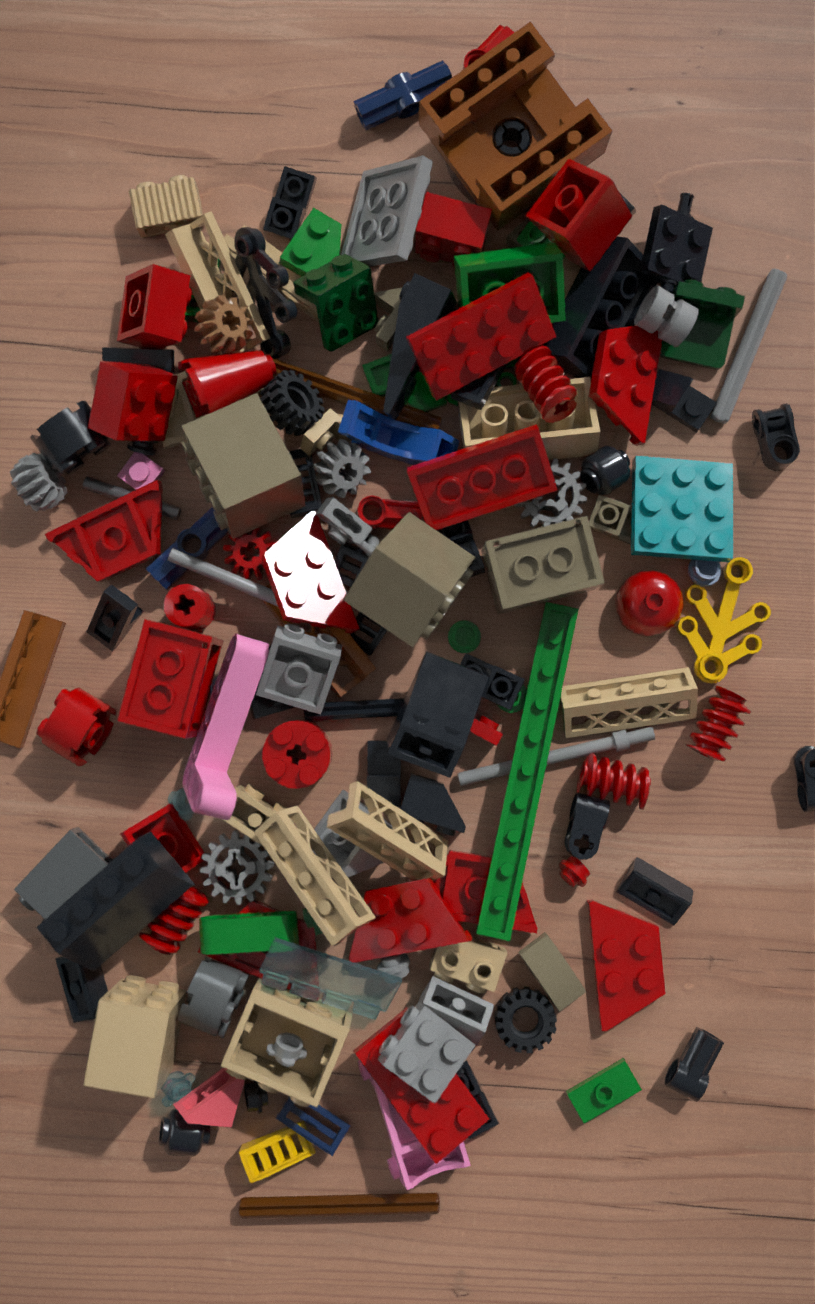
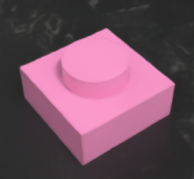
M134 452L117 476L137 490L155 480H159L165 470L144 454Z

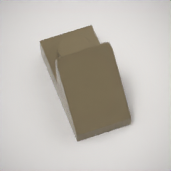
M402 288L373 293L376 305L390 314V316L383 315L374 330L377 332L376 344L385 351H388L394 343L398 309L401 302L399 296Z

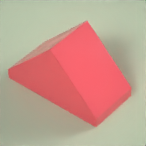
M222 1068L173 1105L189 1124L232 1128L245 1080L229 1075L226 1072L227 1069Z

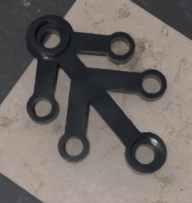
M250 227L240 228L236 232L234 239L235 250L238 253L235 263L242 278L248 267L250 279L246 287L254 304L257 302L260 317L270 339L260 344L261 350L265 356L270 355L272 358L277 359L290 352L291 342L283 330L276 329L270 302L275 306L276 318L281 323L289 322L297 317L296 305L291 300H287L277 290L288 284L289 275L283 266L278 265L265 252L266 242L258 229ZM261 267L266 271V278L262 275Z

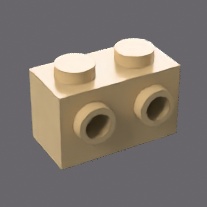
M250 784L246 788L239 785L235 788L236 803L230 819L224 821L262 845L254 831L275 812L287 808L277 802L272 806L263 800L265 794Z
M472 936V941L434 948L429 966L430 970L435 972L434 976L440 980L453 983V980L457 979L466 982L468 989L482 994L486 990L495 992L507 951L503 946Z

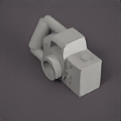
M334 497L326 498L315 513L316 516L329 525L328 528L330 530L327 534L341 545H344L346 542L356 544L370 557L379 544L378 537L370 534L373 528Z

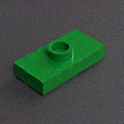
M622 1058L566 1090V1093L582 1122L586 1123L640 1092L642 1089L625 1059Z

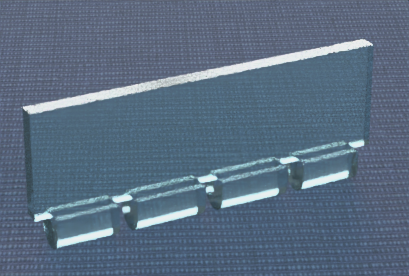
M276 937L260 967V973L263 974L262 985L285 991L288 982H291L290 994L317 1001L320 992H322V1004L348 1011L352 1002H354L352 1009L354 1014L374 1020L378 1017L379 1010L387 1011L402 983V978Z

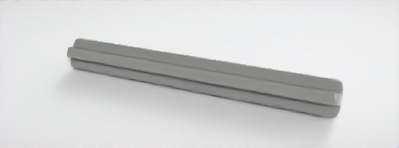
M772 269L768 273L716 401L717 403L711 413V419L716 422L726 424L731 417L787 279V274L784 271Z

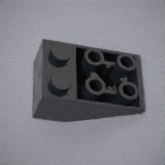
M426 651L386 739L387 754L451 778L464 750L488 680V675Z

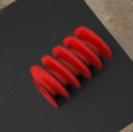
M539 346L521 357L516 362L514 371L516 378L522 383L523 389L528 393V397L534 402L535 408L541 413L542 419L547 423H554L567 418L574 412L577 407V402L574 400L577 390L574 386L570 385V379L564 376L563 368L557 366L558 361L554 356H551V350L547 346Z
M180 584L167 593L164 600V612L167 618L175 625L190 630H201L209 626L214 620L216 605L212 596L206 591L191 584ZM190 601L194 602L195 605L190 607ZM190 607V613H187L186 609Z
M715 686L714 690L721 698L710 697L708 699L709 704L714 710L703 709L702 715L708 722L697 721L696 726L702 733H690L689 737L696 745H685L712 760L725 762L726 758L719 751L720 749H732L726 738H738L739 735L732 726H744L745 723L738 715L739 713L750 714L751 710L745 705L747 701L745 698L726 688Z
M590 753L581 766L576 791L578 793L582 786L585 785L587 787V796L591 797L597 788L600 790V799L602 800L606 798L609 792H612L613 803H618L621 796L624 795L626 796V806L629 807L635 799H639V809L644 810L651 785L649 770L646 767H641L636 773V767L631 763L623 770V764L619 760H615L610 767L608 757H602L597 764L596 755Z
M192 886L157 916L158 922L152 921L147 925L152 931L150 934L140 932L138 936L148 946L165 955L177 953L181 948L178 941H185L188 936L185 929L191 930L194 927L195 923L192 918L200 917L202 911L199 906H206L209 903L208 897L198 888Z

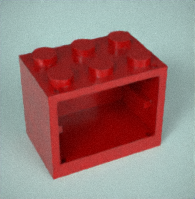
M144 619L117 721L185 739L197 737L224 640ZM214 646L219 647L217 652H214ZM194 723L198 724L197 729L193 728Z

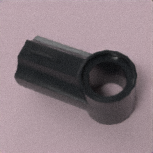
M696 1027L681 1057L676 1058L670 1065L665 1077V1086L695 1102L699 1101L708 1087L710 1078L708 1073L724 1042L708 1031Z

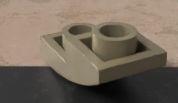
M599 494L589 520L590 528L631 545V505Z
M545 932L518 952L559 1012L586 992L565 958Z

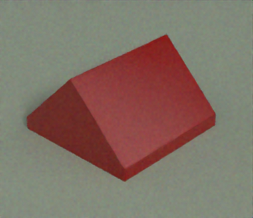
M173 802L120 833L127 846H129L136 839L151 831L185 873L204 861L201 857L205 852Z

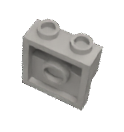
M286 624L284 627L277 625L256 695L321 714L341 657L342 645L337 644L336 638L328 634H318L317 637L304 634V629L296 624Z
M418 1002L415 1007L411 1006L406 1010L400 1020L402 1026L395 1036L390 1035L383 1042L379 1050L381 1055L378 1061L435 1104L473 1050L475 1044L425 1005Z

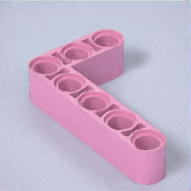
M234 634L229 643L183 775V789L194 813L229 820L234 811L236 790L227 774V770L268 658V643L239 634Z

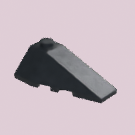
M414 273L410 282L407 281L403 285L399 296L401 302L398 309L383 412L395 421L415 390L417 384L416 374L422 372L406 337L458 310V302L451 289Z

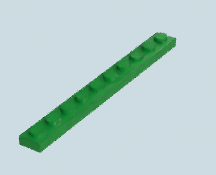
M546 602L544 606L476 934L506 941L511 939L578 608Z

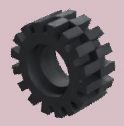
M283 370L261 390L260 394L262 397L260 400L265 404L264 407L267 413H270L272 422L276 421L278 423L277 428L279 430L285 428L286 434L291 435L294 433L295 436L303 435L323 417L324 407L321 405L324 402L322 398L317 397L319 394L317 388L312 389L310 387L313 383L309 379L305 382L303 380L304 376L300 373L295 375L293 370L288 372Z
M526 986L521 990L518 987L513 988V992L510 994L506 992L503 995V1000H499L496 1005L497 1011H495L494 1018L498 1035L501 1040L503 1039L507 1047H513L516 1052L521 1053L522 1050H526L527 1054L533 1053L532 1049L538 1048V1051L544 1048L543 1044L545 1042L548 1044L551 1042V1035L556 1032L555 1022H557L554 1008L549 999L537 989L531 990L530 987ZM523 1007L532 1008L538 1014L536 1027L528 1032L517 1030L512 1023L514 1013Z

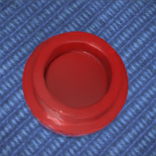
M570 856L567 860H561L559 863L561 869L559 875L572 887H575V885L584 887L587 884L586 879L590 875L587 867L573 856Z

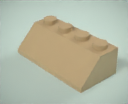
M590 377L570 379V385L574 386L577 390V395L574 399L577 402V407L567 418L554 423H547L542 419L541 413L535 408L534 402L528 397V393L523 389L522 384L494 387L482 410L458 401L462 449L537 424L548 460L591 455L598 451L600 427L595 402L589 397Z

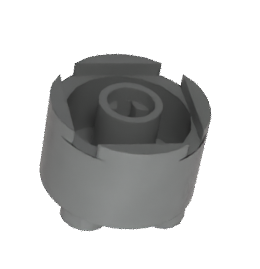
M205 957L187 991L189 994L186 1001L188 1005L182 1004L178 1022L214 1037L218 1036L224 1039L232 1020L230 1019L234 1009L237 1010L243 997V989L249 975Z

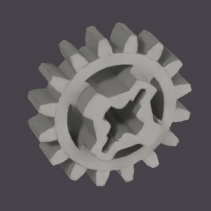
M554 458L550 465L553 475L561 477L560 480H555L557 489L561 487L554 498L555 502L549 499L540 503L544 496L542 495L533 499L532 502L527 500L515 504V507H524L525 509L520 516L521 519L528 516L532 518L530 527H535L538 522L542 523V527L572 520L571 514L578 516L582 514L583 510L577 504L587 501V497L579 495V492L586 488V484H577L576 480L581 473L577 471L570 474L568 472L570 463L567 462L563 468L558 467V459ZM568 489H571L572 493L570 507L567 506L568 503L565 501V493ZM541 510L552 511L555 516L548 517L539 514Z
M234 830L231 839H228L223 833L219 836L220 845L213 841L209 843L208 846L212 854L204 853L201 857L204 861L208 862V865L200 868V872L209 875V878L203 884L204 886L213 884L215 887L211 893L213 897L220 892L224 894L223 903H227L231 897H235L236 904L241 905L243 896H247L252 902L256 898L254 890L262 894L266 890L262 881L272 880L273 876L267 873L266 870L273 868L274 862L266 861L265 857L269 853L266 849L262 851L261 845L257 842H252L251 838L247 835L240 838L238 830ZM229 847L227 859L216 862L220 852L224 848ZM244 847L250 849L257 858L252 859L244 852ZM236 859H238L239 865H245V869L240 872L239 877L235 869H230V865ZM259 873L256 881L246 888V877L249 874ZM218 876H223L230 882V887L223 884Z

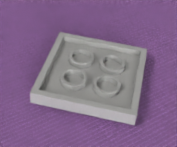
M419 156L363 171L341 255L346 254L370 267L406 261L408 259V255L413 248L412 240L416 225L422 213L421 206L424 194L430 183L433 161L425 156Z

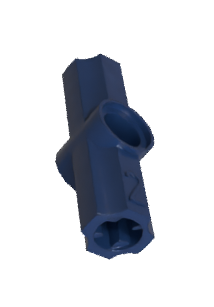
M442 60L412 75L409 72L399 73L390 78L383 88L355 100L354 107L365 131L397 116L400 119H406L419 112V101L452 78L448 65Z
M213 507L190 528L180 532L177 540L146 568L166 590L171 588L189 571L187 568L167 561L172 548L204 560L209 551L229 533L227 528L223 530L219 528L213 514ZM191 538L201 540V548L196 553H187L185 551V544Z

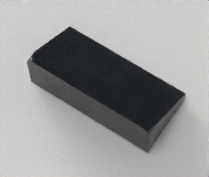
M638 857L632 862L617 888V893L673 926L690 907L693 899V890Z
M63 956L55 958L73 1023L96 1019L99 1000L108 992L101 966L92 971Z

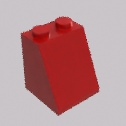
M568 158L526 214V217L552 243H555L571 262L590 272L615 238L622 232L625 225L631 219L632 214L610 177Z

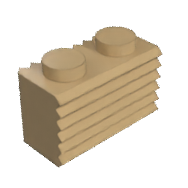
M184 175L171 177L168 183L163 182L162 184L143 182L138 184L136 189L129 190L135 226L141 238L168 233L172 229L192 223L203 215L199 190L193 177L188 178Z

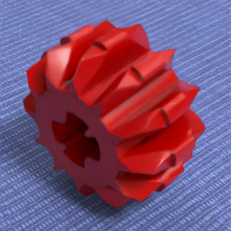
M259 527L252 530L251 535L247 532L241 538L236 537L232 539L229 535V538L235 542V545H224L223 550L233 553V555L224 559L226 565L235 564L231 573L239 575L243 571V578L250 580L252 572H254L258 581L263 580L261 569L264 568L261 558L276 543H268L272 537L270 531H266L260 536L261 529ZM252 546H256L255 549L260 552L259 556H253L252 560L248 561L249 558L244 555L245 550L249 551L252 549Z

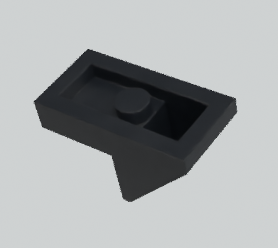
M659 369L656 374L652 405L697 433L717 402L691 387L690 385L694 380L691 377Z
M111 584L103 591L86 632L113 652L142 615L143 610L128 595L122 593Z
M368 740L367 788L396 807H401V759L387 754V741Z

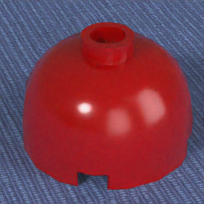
M654 570L640 571L627 578L619 587L615 599L617 614L622 625L632 633L644 637L660 635L670 630L680 619L684 606L682 591L677 582L667 574Z

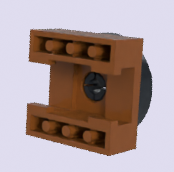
M531 21L419 101V126L446 161L450 177L458 190L475 205L492 209L490 222L497 231L521 213L528 212L568 158L588 166L602 156L606 151L612 134V129L591 101L587 98L575 106L547 69V65L554 61L555 53ZM512 140L518 144V147H507L503 145V142Z

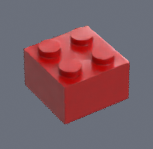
M426 192L421 217L415 232V253L420 254V257L430 262L443 260L451 262L452 266L455 267L454 256L483 252L489 232L492 209Z
M151 264L126 276L117 342L139 348L158 349L182 342L187 331V321L185 320L186 306L189 304L192 295L191 287H189L191 275Z
M100 361L88 428L116 441H165L178 375L150 364Z

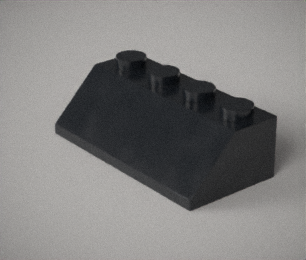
M616 237L590 272L581 267L565 298L566 321L553 322L552 326L556 337L541 345L547 346L551 350V356H554L558 361L557 366L562 367L564 372L575 378L590 377V380L592 379L599 333L607 329L635 326L634 320L640 305L651 289L657 284V281L652 276L640 272L643 254L628 238Z
M150 831L130 844L36 928L59 955L95 971L195 883Z

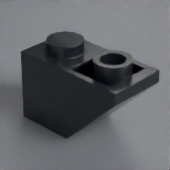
M411 773L400 809L422 824L426 821L437 825L436 831L450 836H455L456 831L464 833L466 829L465 823L443 782Z

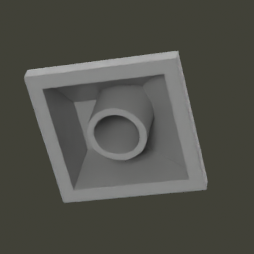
M342 790L314 830L346 876L350 877L384 862L327 828L328 815L347 807L348 792ZM360 802L359 809L369 814L367 806ZM384 819L386 826L392 829V825Z

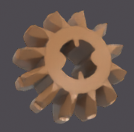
M218 295L214 299H208L201 306L202 309L195 316V319L200 324L196 326L194 331L202 333L204 336L200 344L210 343L211 353L221 351L223 354H232L234 351L243 349L247 344L246 340L250 339L253 334L248 328L252 324L253 319L246 318L244 314L247 307L242 306L239 308L237 297L227 300L225 295Z

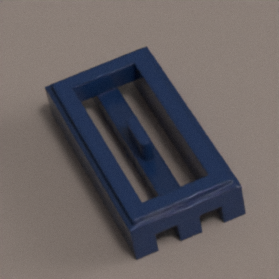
M289 1096L275 1119L333 1156L350 1125L319 1104L317 1107L309 1105L311 1109L340 1127L338 1133H335L293 1105L294 1102L291 1101V1096ZM288 1112H292L333 1140L331 1145L329 1146L287 1118Z

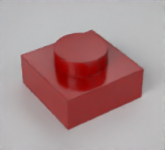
M483 715L479 721L474 718L470 732L495 746L498 745L503 736L502 733L497 731L499 724Z

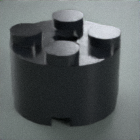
M87 401L78 402L77 405L80 409L71 412L69 407L60 411L37 429L40 436L32 434L30 437L54 472L72 474L85 464L82 461L85 456L91 453L97 456L111 446V443L108 441L109 437L88 428L92 408Z

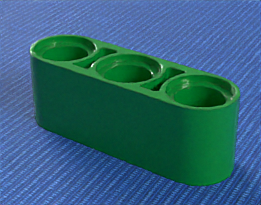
M297 911L225 914L199 918L201 954L277 951L299 947Z

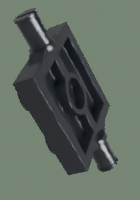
M691 193L680 194L677 211L662 204L653 207L640 272L652 276L660 283L663 289L672 294L679 281L696 280L702 282L713 227L697 221L691 216L690 211L694 195H691Z

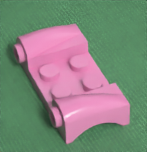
M360 1060L358 1061L363 1080L369 1079L375 1088L393 1148L391 1150L392 1158L387 1159V1163L393 1180L399 1178L405 1189L409 1190L424 1179L437 1173L470 1166L464 1142L439 1163L435 1164Z

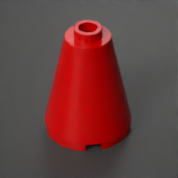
M261 350L188 358L178 362L179 373L186 371L188 380L182 382V385L196 417L205 416L256 394L265 388L273 379V375L277 373L272 357L270 355L265 356Z

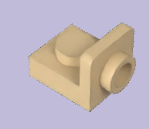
M330 408L304 434L300 448L310 456L317 448L321 451L327 447V442L330 443L334 437L338 441L344 439L350 443V438L338 433L343 415L335 413Z

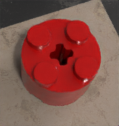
M64 688L57 695L54 701L56 707L49 718H45L38 726L36 735L42 738V744L76 766H83L87 763L83 758L88 753L95 756L109 737L114 723L109 719L111 714L116 716V709L81 688H75L72 691Z
M305 720L289 721L277 726L266 738L262 751L263 763L267 774L278 784L293 789L305 788L320 780L328 771L333 756L332 746L326 733L318 725ZM297 745H301V751L306 753V758H302L296 763L294 762V756L290 755V750L296 749Z

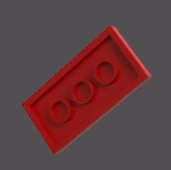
M526 273L406 338L432 396L438 400L556 337L534 277L532 274Z
M537 424L407 467V473L425 523L435 530L558 490Z
M406 1007L354 1049L353 1052L430 1158L437 1164L486 1123L489 1118L457 1074L454 1075L434 1104L378 1061L381 1055L379 1050L383 1042L390 1035L395 1036L402 1026L400 1020L408 1009Z

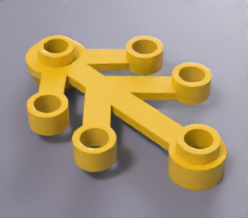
M736 557L724 566L723 574L727 583L718 616L706 598L707 592L704 587L694 584L685 591L686 601L695 605L712 635L709 649L697 631L698 623L695 618L691 616L680 618L676 623V630L680 635L687 638L697 658L694 662V672L705 683L711 684L721 681L727 674L729 664L747 654H755L762 648L761 638L755 634H749L741 638L739 645L723 652L727 638L754 623L768 620L771 615L770 607L764 602H758L751 605L748 612L731 621L740 586L742 583L747 582L753 574L752 564L743 557ZM733 566H738L741 569V576L739 578L731 574ZM693 588L701 592V598L698 601L691 598L690 592ZM757 606L764 609L765 614L763 618L755 616L754 610ZM684 620L692 623V630L689 633L682 629ZM752 638L755 640L756 647L754 650L747 649V639ZM707 661H712L715 664V671L713 673H708L705 670Z

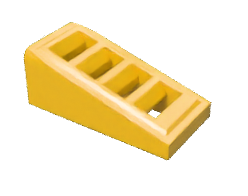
M304 1120L296 1123L308 1131ZM285 1127L242 1144L239 1155L250 1183H254L316 1154L314 1144L297 1133L302 1149L297 1151L291 1137L296 1132L289 1127ZM283 1139L289 1155L286 1156L283 1155L279 1141ZM270 1145L276 1158L273 1161H270L266 1147ZM258 1152L262 1162L261 1166H257L253 1154Z

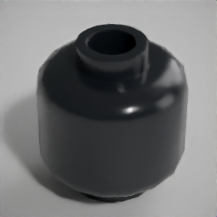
M607 445L599 448L598 451L586 457L581 464L580 478L582 483L586 484V489L591 493L600 495L612 493L625 484L630 477L629 457L624 451L617 450L612 446Z
M176 1109L171 1110L167 1117H162L159 1145L164 1146L168 1155L194 1157L198 1155L202 1145H208L210 1125L189 1124Z

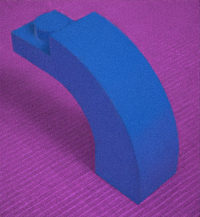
M354 400L347 401L338 433L352 439L351 443H356L366 450L411 465L455 452L460 443V440L440 429L418 427L395 421Z

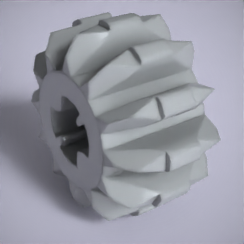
M340 439L337 446L332 442H327L328 452H317L318 457L322 460L319 463L313 464L314 470L319 472L315 477L316 482L319 485H323V490L328 494L335 493L338 497L344 498L348 491L352 495H357L356 486L358 484L367 485L362 477L371 473L370 468L365 465L370 460L368 455L361 452L362 449L356 443L349 445V442L344 439Z
M32 453L29 456H24L18 460V463L10 471L13 479L11 484L17 489V495L23 498L25 505H31L35 511L52 509L60 504L59 502L64 499V495L68 493L64 485L66 480L61 476L60 472L53 471L41 453Z

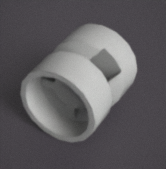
M656 285L640 305L634 324L651 334L658 331V338L677 347L685 340L693 328L698 316V309L682 299L675 302L674 294Z

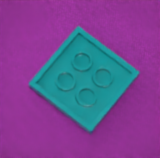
M635 456L632 460L631 555L730 562L733 559V464Z

